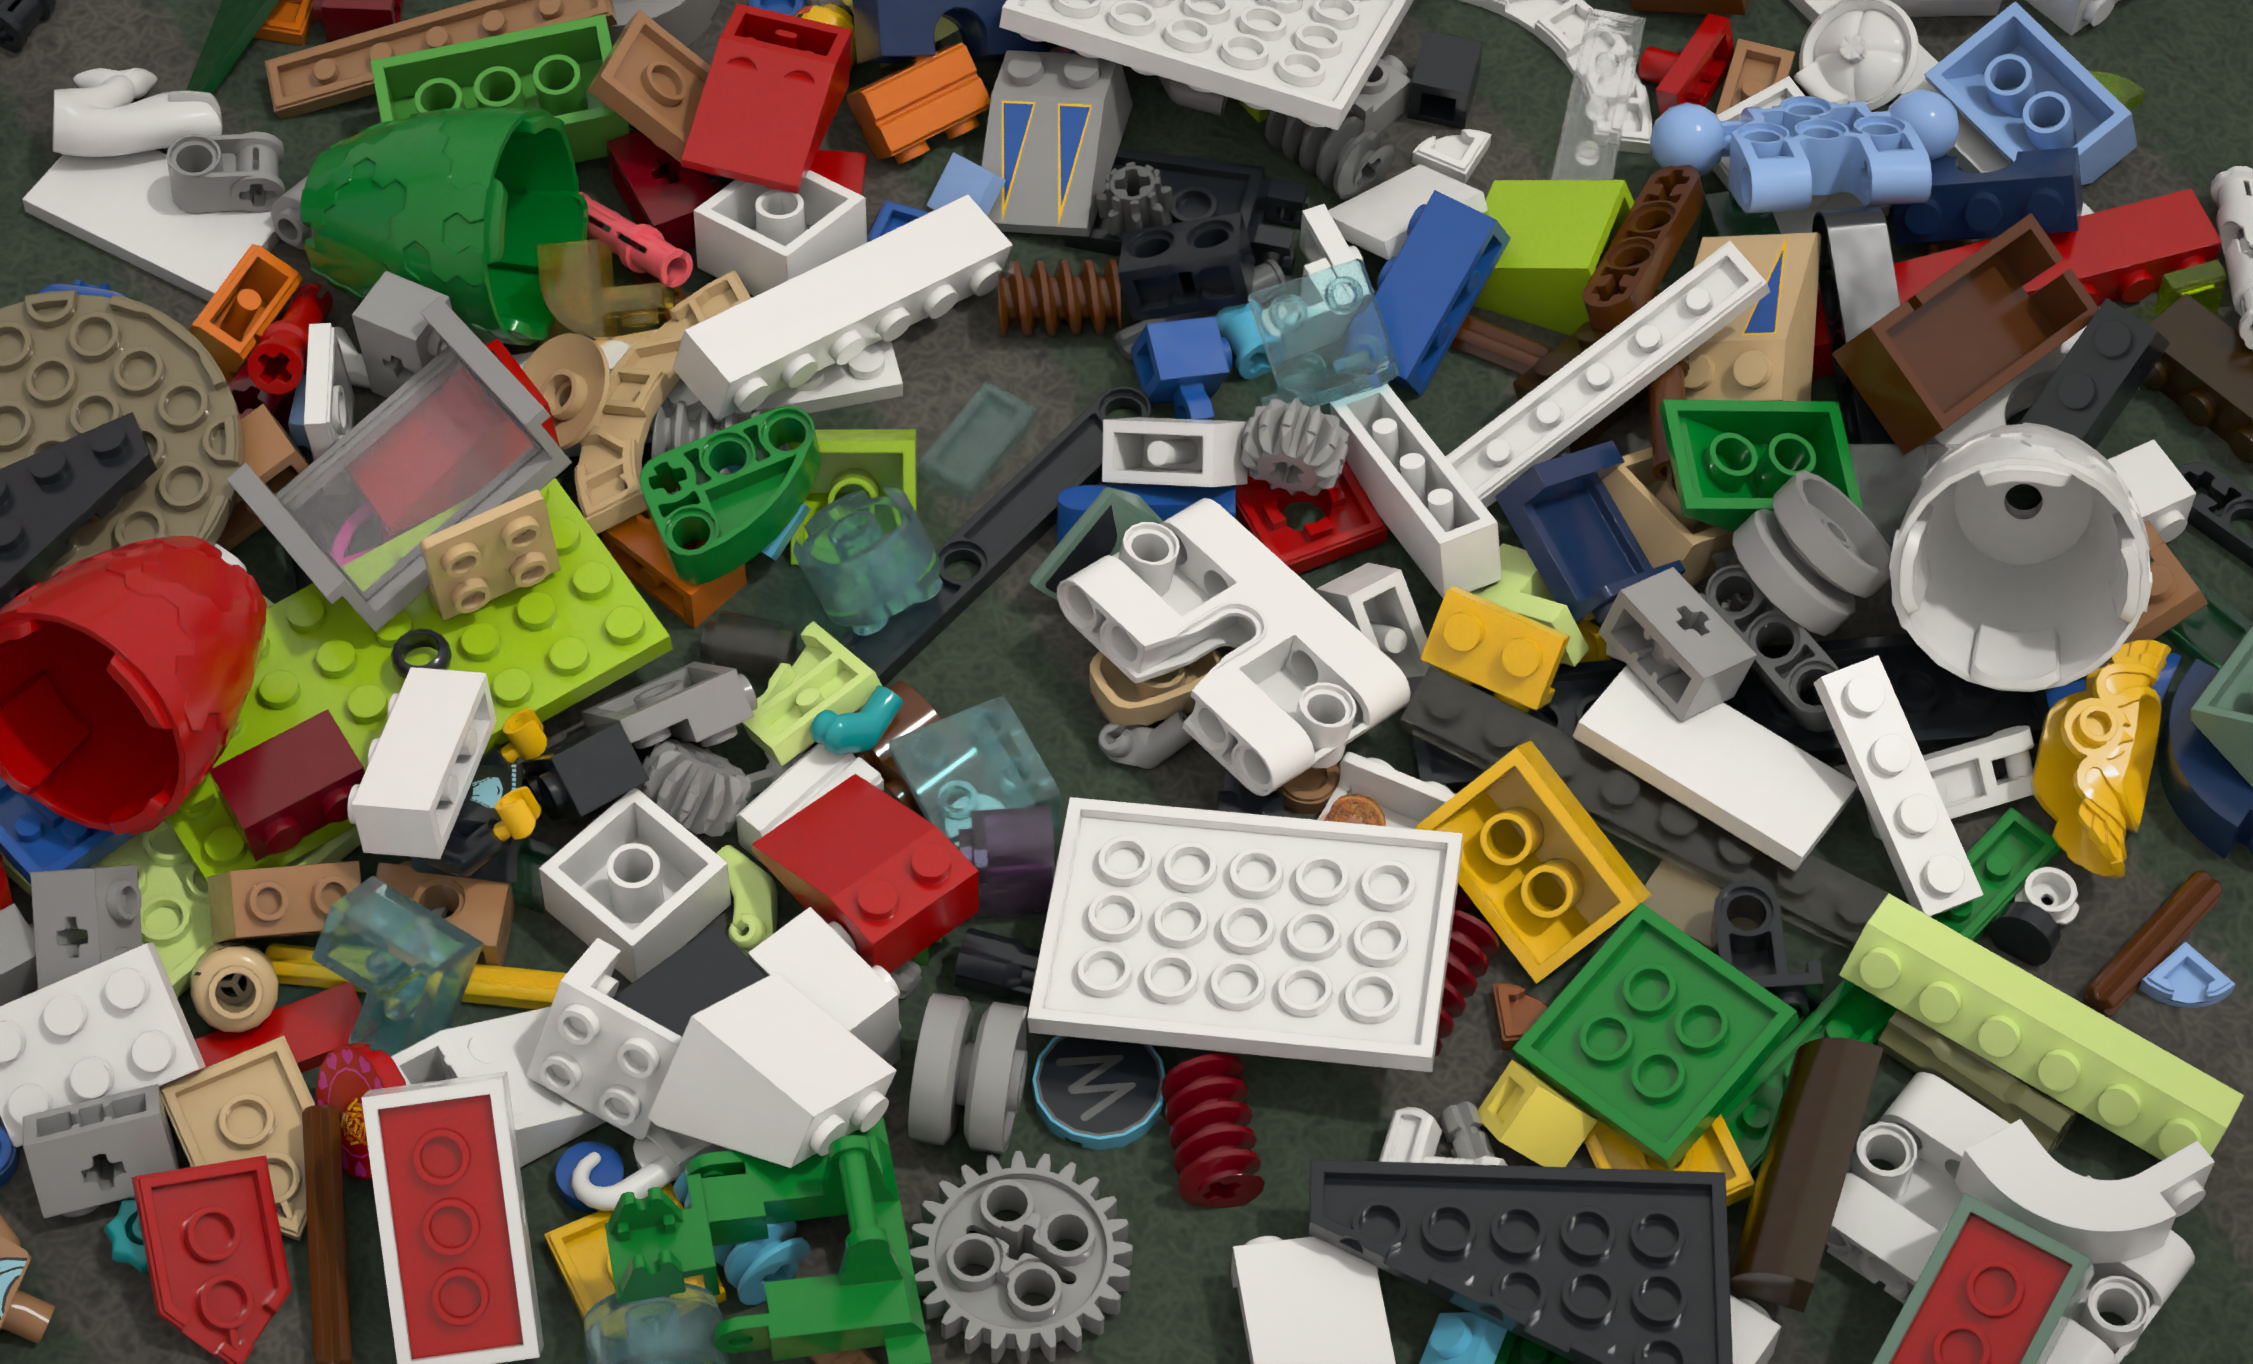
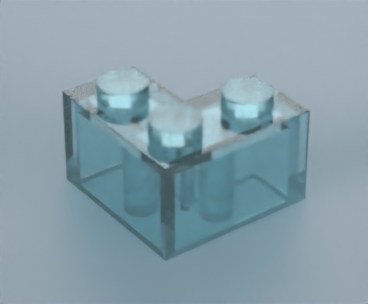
M371 876L331 905L312 959L367 992L348 1044L361 1041L371 1043L369 1048L372 1051L382 1049L391 1057L441 1030L451 1028L484 943L376 877Z

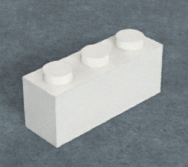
M411 667L400 693H394L390 699L387 714L388 721L381 737L373 739L370 745L368 767L360 784H355L350 791L348 818L351 824L357 825L363 853L441 859L497 720L486 673Z

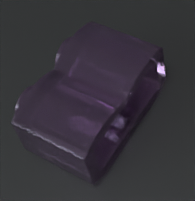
M1051 806L971 811V828L958 829L959 851L979 871V912L975 914V919L1047 915L1055 874Z

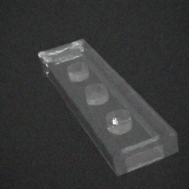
M1588 8L1551 180H1613L1646 18Z

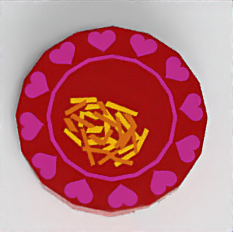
M361 1041L342 1045L327 1054L319 1068L316 1104L334 1105L338 1108L341 1126L343 1169L351 1177L369 1180L372 1179L361 1097L368 1090L406 1085V1082L394 1060L382 1049L372 1051L369 1048L371 1043Z

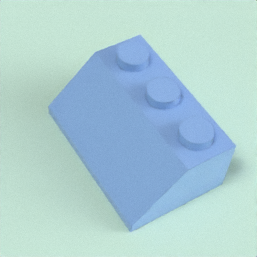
M2016 1L1924 74L1926 81L1943 97L1950 100L1954 108L2011 164L2016 160L2017 152L2078 147L2081 185L2093 183L2137 147L2132 113Z

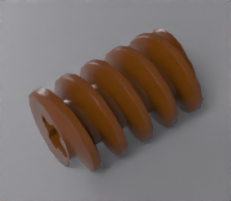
M1108 258L1102 276H1098L1092 260L1084 259L1078 275L1073 276L1068 261L1066 259H1059L1053 277H1049L1044 262L1041 259H1036L1029 277H1025L1019 261L1011 260L1005 277H1000L998 273L999 336L1007 337L1012 321L1018 320L1024 337H1031L1037 319H1042L1049 337L1056 335L1061 319L1067 320L1073 336L1080 335L1085 319H1091L1097 336H1104L1110 318H1115L1121 332V285L1117 261L1114 258Z

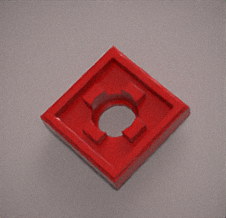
M1346 459L1341 476L1336 479L1334 487L1321 489L1318 496H1311L1303 491H1298L1294 496H1291L1286 489L1276 488L1271 490L1266 480H1255L1250 476V468H1248L1247 484L1235 485L1236 518L1239 523L1296 574L1386 542L1387 527L1378 515ZM1308 502L1318 506L1325 517L1318 522L1304 524L1303 531L1287 526V518L1284 517L1282 511L1292 503Z

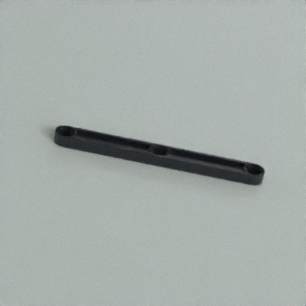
M1125 386L1111 388L1103 393L839 643L876 673L882 686L885 687L1057 523V498L1062 491L1074 486L1096 485L1102 480L1103 420L1107 419L1110 412L1120 408L1135 411L1140 417L1151 418V404L1148 397L1140 390ZM960 560L970 561L980 569L976 576L967 580L954 579L945 572L948 565ZM814 742L805 752L811 750L818 743Z

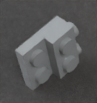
M694 661L581 711L586 727L620 721L629 741L633 743L635 749L652 746L668 737L679 738L683 743L700 741L702 747H709L737 735L736 725L754 717L752 711L758 708V703L750 682L743 674L738 675L735 668Z

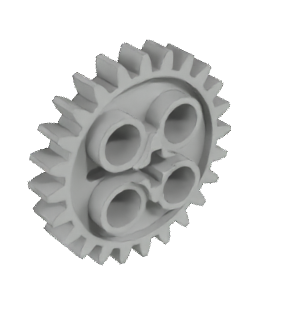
M1015 1151L1011 1168L1002 1169L998 1160L992 1154L987 1156L986 1174L979 1176L972 1168L965 1164L961 1166L962 1187L958 1188L944 1180L939 1183V1199L941 1203L926 1200L923 1202L922 1220L925 1223L913 1224L912 1244L916 1248L911 1249L910 1254L913 1270L918 1272L915 1274L918 1295L927 1296L923 1300L924 1316L926 1319H933L944 1315L941 1321V1336L945 1340L964 1331L965 1353L970 1355L985 1342L991 1345L992 1363L997 1364L1003 1357L1006 1348L1016 1349L1017 1359L1020 1364H1027L1031 1348L1040 1347L1047 1360L1054 1362L1056 1359L1057 1342L1063 1340L1070 1348L1078 1352L1082 1350V1328L1099 1336L1104 1333V1316L1102 1312L1118 1315L1121 1307V1295L1118 1292L1129 1291L1130 1270L1125 1267L1132 1265L1133 1245L1124 1242L1128 1239L1129 1224L1127 1219H1114L1117 1215V1199L1115 1196L1097 1200L1099 1196V1179L1096 1176L1078 1185L1075 1183V1163L1070 1162L1059 1174L1051 1172L1050 1154L1044 1153L1035 1168H1027L1022 1152ZM1003 1210L1015 1211L1022 1215L1020 1218L1008 1222L997 1220L993 1217L995 1213ZM969 1231H976V1232H978V1233L967 1234ZM1071 1239L1079 1242L1082 1246L1074 1251H1063L1057 1249L1053 1244L1060 1240ZM968 1264H980L989 1269L988 1272L980 1276H969L959 1271ZM1068 1281H1075L1073 1284L1063 1283ZM1038 1293L1045 1295L1050 1300L1040 1306H1030L1024 1304L1019 1299L1027 1294Z

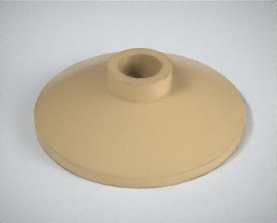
M567 333L558 335L542 344L529 357L522 368L549 403L558 442L562 451L577 444L593 428L603 411L610 386L609 364L602 348L586 336Z

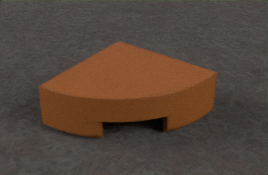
M1497 983L1492 984L1491 996L1501 1050H1512L1516 1043L1546 1011L1548 1006L1537 998L1526 994L1525 988L1512 984Z

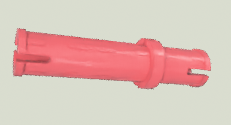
M587 194L583 195L588 204L587 238L618 255L621 263L633 272H647L672 288L678 287L687 281L693 269V260L689 253L666 242L663 234L651 225H637L616 211L592 200ZM604 224L611 228L609 232L603 229ZM623 234L630 238V242L626 243L621 240L619 235ZM640 245L647 248L646 253L639 250Z

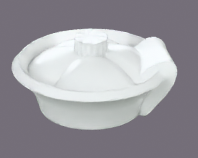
M1889 0L1839 1L1822 12L1806 32L1799 54L1800 71L1793 78L1809 96L1822 98L1837 104H1847L1848 101H1863L1870 111L1877 109L1896 97L1906 86L1914 72L1919 50L1918 36L1914 24L1903 9Z

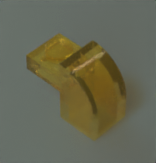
M600 240L537 245L540 286L544 301L553 316L573 332L594 340H614V337L618 336L617 318L622 319V327L653 326L659 324L658 314H668L675 307L674 288L663 283L614 287L611 246Z

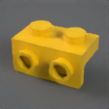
M1452 586L1445 593L1420 659L1436 666L1435 674L1439 678L1461 687H1470L1473 682L1495 692L1493 700L1498 704L1517 712L1528 713L1530 708L1538 710L1551 702L1555 692L1551 685L1571 636L1461 588Z

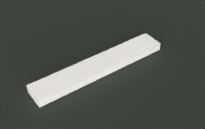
M1728 241L1445 457L1487 508L1497 500L1495 496L1529 468L1552 459L1769 294L1768 283L1732 242Z

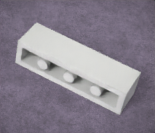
M1386 381L1331 401V415L1340 418L1339 427H1342L1349 433L1347 441L1348 452L1346 455L1349 466L1378 515L1441 597L1444 598L1447 589L1452 586L1471 592L1502 580L1498 522Z

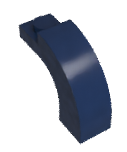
M2196 659L2176 690L2161 732L2158 745V767L2161 783L2176 815L2186 828L2209 849L2226 859L2238 841L2249 847L2253 854V787L2191 721V708L2219 672L2216 668Z

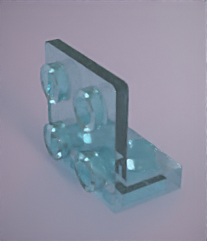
M1354 259L1255 291L1249 295L1248 301L1278 386L1276 390L1260 398L1263 406H1267L1271 399H1280L1290 404L1295 398L1302 405L1312 407L1318 404L1321 406L1382 387L1401 375L1364 262L1361 259Z
M1005 694L890 740L889 753L925 818L936 825L953 844L1010 820H1014L1017 825L1026 822L1037 841L1060 832L1061 792Z

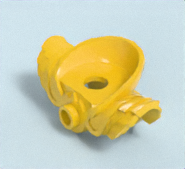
M2144 639L2123 644L2120 650L2110 658V663L2106 667L2098 668L2093 673L2086 675L2085 691L2068 695L2058 700L2052 706L2044 720L2031 785L2035 798L2042 808L2057 822L2052 834L2057 845L2066 852L2067 858L2074 864L2082 866L2093 874L2107 878H2122L2125 876L2124 861L2127 859L2125 847L2126 831L2138 833L2150 780L2162 710L2160 696L2152 687L2167 664L2166 658L2171 652V648L2168 645L2155 640Z

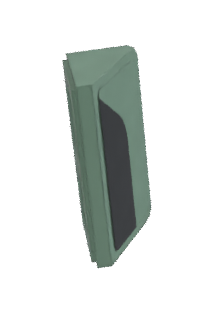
M1105 487L1035 571L1029 582L1038 590L1058 601L1057 587L1059 583L1107 555L1112 556L1119 552L1125 532L1132 525L1141 522L1160 524L1163 520L1139 495Z

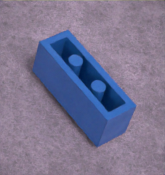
M1434 190L1428 203L1420 205L1413 213L1407 228V240L1398 256L1390 258L1383 266L1378 277V291L1368 309L1361 310L1352 321L1347 335L1348 344L1345 348L1359 365L1421 397L1511 239L1496 219Z

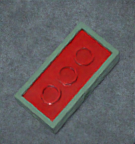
M1964 1193L1873 1364H2046L2095 1273L2093 1261L2088 1256Z

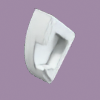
M1463 129L1461 135H1450L1436 139V136L1429 137L1421 142L1413 151L1412 163L1415 165L1421 164L1466 184L1489 148L1492 134L1478 130Z

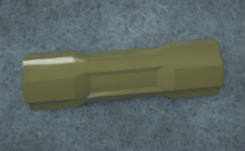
M1899 1009L1890 1018L1884 1032L1878 1039L1877 1046L1883 1047L1884 1053L1914 1073L1926 1072L1943 1079L2010 1124L2021 1119L2049 1155L2055 1151L2066 1137L2072 1124L2078 1117L2079 1113Z

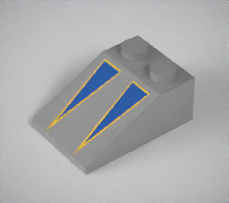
M1006 51L991 94L981 166L1006 180L988 215L989 219L1001 232L1090 236L1098 212L1097 195L1105 191L1104 177L1111 172L1133 106L1121 64L1102 58H1087L1078 53Z

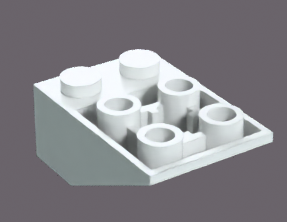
M551 1007L441 1030L391 1056L404 1077L406 1085L507 1071L520 1168L606 1122L526 1077Z

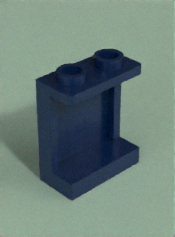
M1613 440L1533 465L1495 496L1555 602L1567 605L1577 625L1596 619L1599 626H1602L1621 589L1672 567L1680 575L1686 571L1680 560L1656 568L1651 566L1602 482L1606 476L1625 462Z

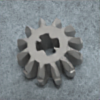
M1297 398L1290 404L1280 399H1271L1267 406L1256 407L1252 417L1248 419L1241 443L1242 454L1240 461L1250 468V476L1255 480H1266L1271 490L1276 488L1286 489L1291 496H1294L1298 491H1303L1311 496H1318L1321 489L1333 488L1336 479L1341 476L1348 452L1347 441L1349 433L1342 427H1339L1340 418L1335 415L1323 414L1318 404L1309 407L1302 405Z
M676 739L663 740L662 743L655 744L650 756H646L642 764L650 780L636 788L684 828L691 830L696 835L705 833L711 837L722 836L725 832H730L736 821V815L747 805L746 797L751 785L746 779L745 774L740 768L731 765L728 758L717 756L709 748L702 749L689 741L682 743Z

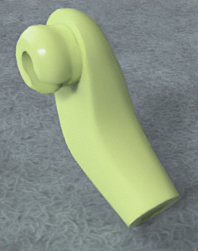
M726 845L716 854L728 863L730 891L734 897L733 922L730 923L728 936L748 957V952L777 932L778 892L773 878L743 853L731 845Z

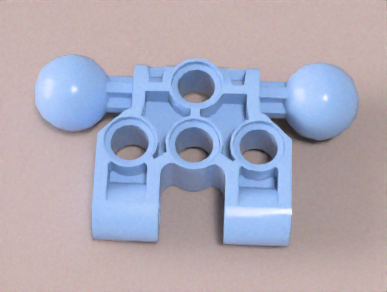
M1917 89L1902 94L1889 106L1888 111L1871 112L1863 101H1848L1847 104H1837L1818 97L1797 96L1785 99L1780 105L1767 109L1745 107L1742 110L1740 120L1720 121L1717 115L1707 108L1686 102L1669 107L1655 121L1650 136L1652 156L1661 169L1668 166L1691 165L1697 169L1700 176L1708 174L1721 161L1722 157L1730 156L1728 185L1730 192L1744 212L1764 213L1807 210L1810 206L1812 195L1825 196L1840 192L1854 194L1865 206L1925 203L1929 200L1932 187L1930 161L1944 157L1954 148L1960 130L1957 111L1950 100L1936 92Z

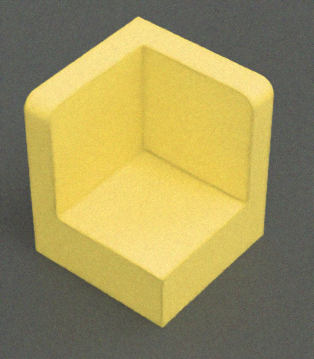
M1511 1060L1477 1110L1482 1124L1498 1141L1543 1167H1566L1597 1122L1588 1111L1537 1074Z

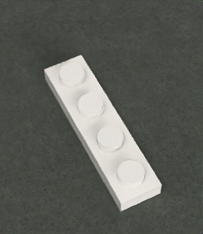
M1879 655L1827 674L1816 680L1814 686L1910 906L1933 917L1983 896L1984 894Z

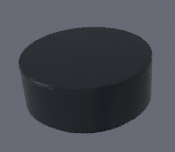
M2016 901L2004 905L1990 928L1991 939L1998 950L2031 966L2046 963L2061 938L2060 929L2052 916L2039 906L2027 902Z

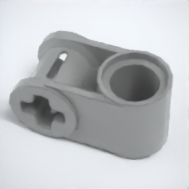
M256 131L232 135L191 134L178 138L169 146L166 155L174 203L179 209L192 214L225 211L259 213L271 211L274 201L285 193V186L282 180L279 179V166L283 162L285 155L282 141L269 133ZM254 149L259 150V160H253ZM256 184H262V193L260 195L256 194Z

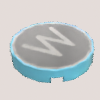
M1056 1036L1049 1042L1037 1059L1032 1079L1036 1111L1050 1132L1064 1141L1065 1137H1067L1071 1141L1081 1143L1083 1148L1098 1151L1124 1147L1147 1134L1156 1122V1117L1161 1112L1164 1104L1161 1086L1162 1080L1165 1077V1071L1161 1057L1150 1044Z

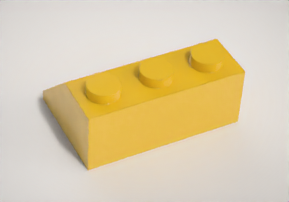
M1531 740L1514 748L1415 826L1416 829L1463 833V850L1458 883L1536 984L1634 910L1640 903H1643L1652 896Z

